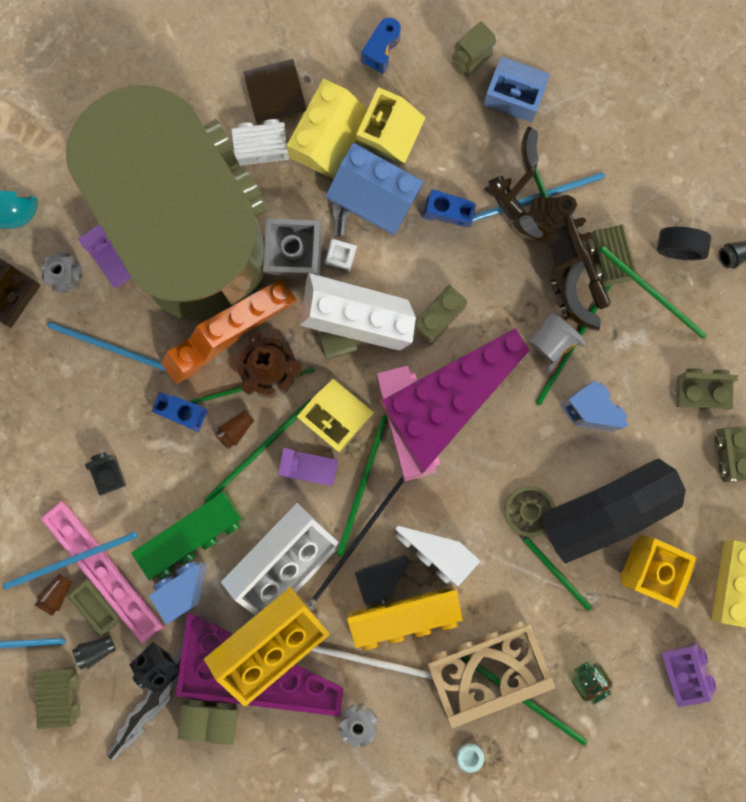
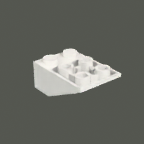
M398 525L395 527L398 531L395 537L407 548L412 544L419 551L415 555L428 567L433 563L438 568L436 574L449 586L452 582L459 586L481 562L458 541Z

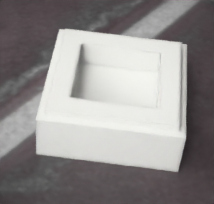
M331 239L324 265L350 272L357 246Z

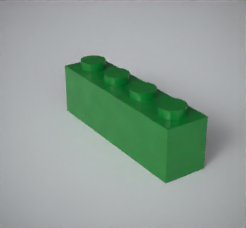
M222 492L131 552L148 581L155 578L160 581L172 573L170 568L177 563L183 566L194 559L195 555L193 552L202 547L205 551L218 542L216 537L223 532L229 535L241 527L238 522L244 518L227 492Z

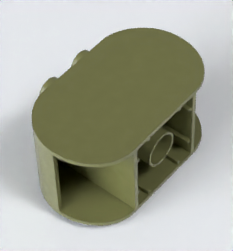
M127 86L103 95L88 106L77 119L69 134L66 147V161L69 172L134 282L150 294L155 302L167 313L186 320H208L253 295L258 288L264 274L265 239L256 217L266 212L267 208L261 199L262 194L248 169L243 166L235 172H231L239 167L240 164L232 151L233 146L217 119L203 126L193 108L178 95L154 86Z

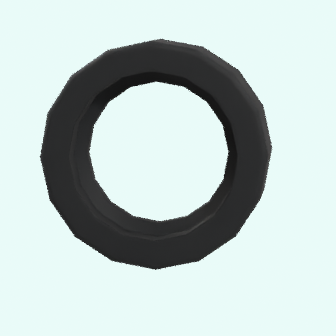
M666 227L660 230L657 252L660 255L673 259L703 260L709 255L711 235L696 228Z

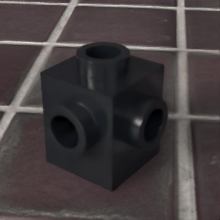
M155 642L151 643L129 664L134 673L133 681L141 689L146 687L154 693L159 691L180 671L171 654Z

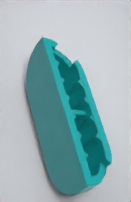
M0 191V228L15 229L27 224L37 211L38 199L34 196L16 197L17 192Z

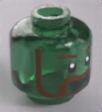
M589 661L574 669L577 674L572 678L571 683L583 702H592L595 705L612 694L610 689L613 687V681L600 663L590 665Z

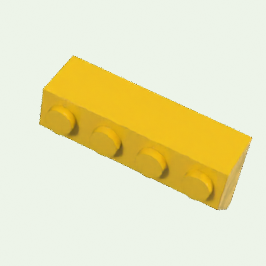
M290 586L205 657L204 661L215 680L245 707L326 639L330 633Z
M453 586L376 607L350 612L347 616L355 648L362 647V651L377 648L378 642L388 640L389 644L404 641L405 635L415 633V637L431 634L432 628L440 626L442 630L458 627L457 622L463 621L458 593Z

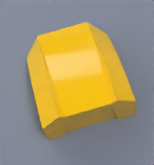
M641 535L632 542V548L626 564L620 573L622 586L678 608L693 573L697 557L655 538Z

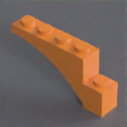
M281 278L197 325L190 339L167 351L161 365L177 385L196 374L202 367L247 333L293 305L297 299Z

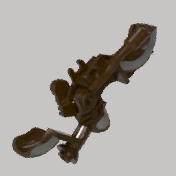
M528 126L521 142V159L526 172L512 190L510 189L512 178L504 179L503 176L488 181L489 186L483 190L495 198L504 214L511 221V227L517 236L529 241H542L552 250L554 265L551 272L554 279L550 280L554 294H560L563 304L559 305L564 320H573L584 328L599 331L601 319L598 315L589 312L583 307L577 296V280L584 267L590 279L588 287L596 308L600 310L607 308L611 301L603 280L597 276L590 257V251L584 244L591 237V232L581 234L578 231V227L583 226L586 219L583 217L573 219L572 214L577 206L575 198L570 195L548 198L534 197L529 213L524 210L516 199V196L534 176V170L539 161L537 154L538 132Z

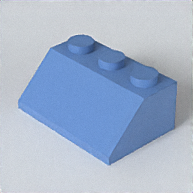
M353 143L343 159L325 198L395 236L415 201L423 181Z

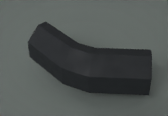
M656 459L605 486L543 512L542 517L546 532L556 553L566 564L630 537L681 509L686 489L677 470L661 459Z

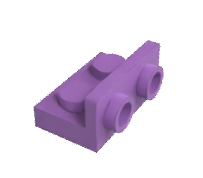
M693 642L690 646L663 651L662 657L677 706L683 707L711 702L717 687L713 675L708 674L706 667L708 665L707 653L704 648H700L699 642Z

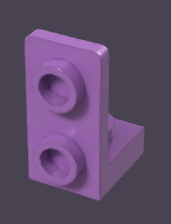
M100 224L78 239L83 248L91 254L114 288L119 287L132 278Z
M283 448L278 475L332 486L334 485L338 460Z

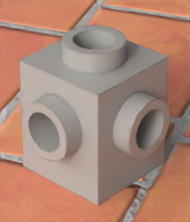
M54 253V257H45V265L41 266V279L44 281V284L53 289V292L68 293L69 290H79L80 281L82 280V267L73 257H70V254Z
M363 703L357 707L353 704L341 712L342 716L339 719L340 728L337 730L345 743L350 741L353 748H355L359 744L361 747H364L375 740L374 735L377 733L376 724L379 721L371 708L367 710ZM361 724L364 729L356 733L353 730V726Z

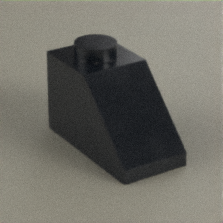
M407 555L355 571L365 605L371 603L372 607L387 603L386 598L392 596L409 561Z

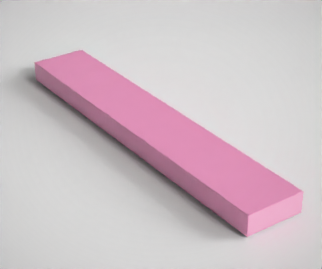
M64 501L59 502L40 518L71 557L99 546ZM105 551L76 562L142 644L165 626Z

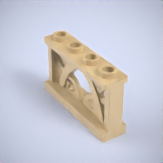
M520 621L507 626L509 632L498 635L497 631L482 636L483 642L473 645L472 641H468L456 646L457 652L450 655L443 651L430 656L432 662L427 664L452 729L556 688L531 624L524 626L523 622ZM515 638H522L528 644V653L521 661L515 659L520 654L521 647L519 646L515 651L510 648V642ZM502 642V652L492 648H486L491 645ZM473 653L467 665H465L463 661L458 659L460 657ZM533 656L543 679L536 680L532 673L524 666ZM483 657L498 660L511 667L502 676L500 682L501 695L495 697L494 693L483 684L471 683L473 673ZM454 664L457 666V673L450 674V676L454 679H461L460 685H450L443 681L441 673L446 665ZM516 671L519 675L513 678L518 680V686L511 688L508 686L507 680ZM469 689L482 690L484 698L481 701H476L474 699L476 692L469 694ZM445 690L459 691L460 711L453 713Z

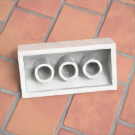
M311 273L307 275L299 326L398 351L413 342L416 317L409 300Z
M296 503L221 583L236 602L256 616L290 586L297 593L336 552L340 543L305 509Z

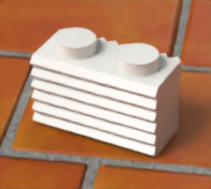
M271 119L264 121V125L253 126L252 123H241L237 126L238 128H232L234 153L240 166L289 160L284 122L279 123V120Z

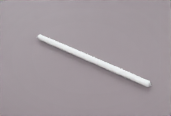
M318 645L312 650L317 653L433 679L431 672Z

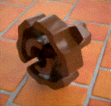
M259 332L250 335V345L240 354V360L244 365L247 364V371L250 375L249 378L246 376V369L243 365L238 367V372L243 381L241 390L249 396L256 392L261 397L274 398L276 396L274 388L263 389L260 385L275 384L284 375H287L285 381L278 386L281 393H286L294 383V376L301 374L302 364L296 362L292 349L289 346L284 347V351L289 357V362H286L284 354L280 351L283 350V344L280 339L263 338ZM269 361L268 365L265 366L263 364L264 362Z

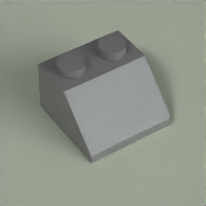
M266 218L263 272L300 280H307L309 273L320 276L323 231L320 220Z

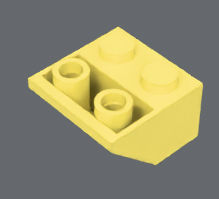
M378 87L356 134L357 145L405 165L426 117L404 98Z
M332 379L313 397L297 418L340 454L374 412L335 379Z

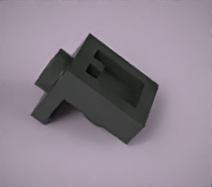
M106 452L92 456V462L85 464L86 469L90 470L99 495H104L127 486L116 456L107 455Z

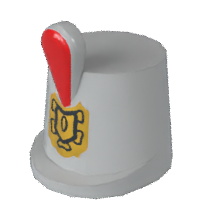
M553 312L550 313L529 341L538 353L552 363L545 371L547 376L553 375L563 356L575 345L584 346L586 344L585 340L575 329Z

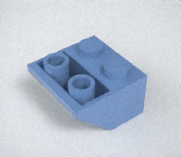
M501 56L488 88L484 106L532 123L550 74Z
M596 380L584 386L560 404L575 426L614 432L629 425L625 420L627 415L619 405L615 406L609 399L611 396L609 390L604 384H598Z
M195 561L189 562L176 571L179 576L174 579L172 576L165 578L153 586L155 592L150 594L149 598L166 624L174 621L199 604L207 569L205 562L196 564Z

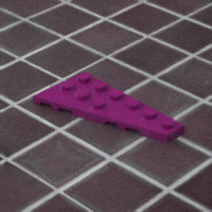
M516 328L381 400L380 405L421 473L430 466L530 351Z
M190 612L187 613L176 696L241 704L215 680L204 661L205 657L231 637L233 633ZM295 664L248 705L340 716L344 687Z

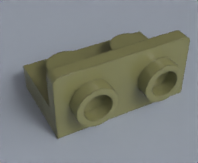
M699 368L686 369L685 373L677 375V407L733 409V382L738 381V375H730L729 370H713V374L703 373V369Z
M746 426L717 429V434L714 436V444L720 454V461L718 462L720 477H723V482L746 480Z

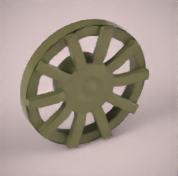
M534 486L522 487L514 491L507 499L505 518L510 528L516 533L526 537L539 536L546 532L545 525L539 519L543 513L541 509L548 505L552 509L555 507L551 496L543 489ZM525 491L526 501L524 502L517 494ZM530 491L539 492L534 500L531 501ZM541 495H543L547 502L539 505L537 502ZM513 498L520 503V507L510 505ZM509 509L519 511V514L510 518ZM521 518L522 521L517 528L512 521ZM535 521L542 528L534 532L533 522ZM526 522H529L528 533L521 531Z

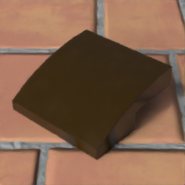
M294 59L243 71L256 124L306 111Z
M1 258L0 322L12 328L41 284Z

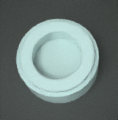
M465 743L458 748L456 760L458 766L463 771L473 773L482 767L484 754L478 745Z

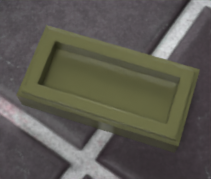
M89 578L85 579L67 595L68 599L100 637H103L122 621Z

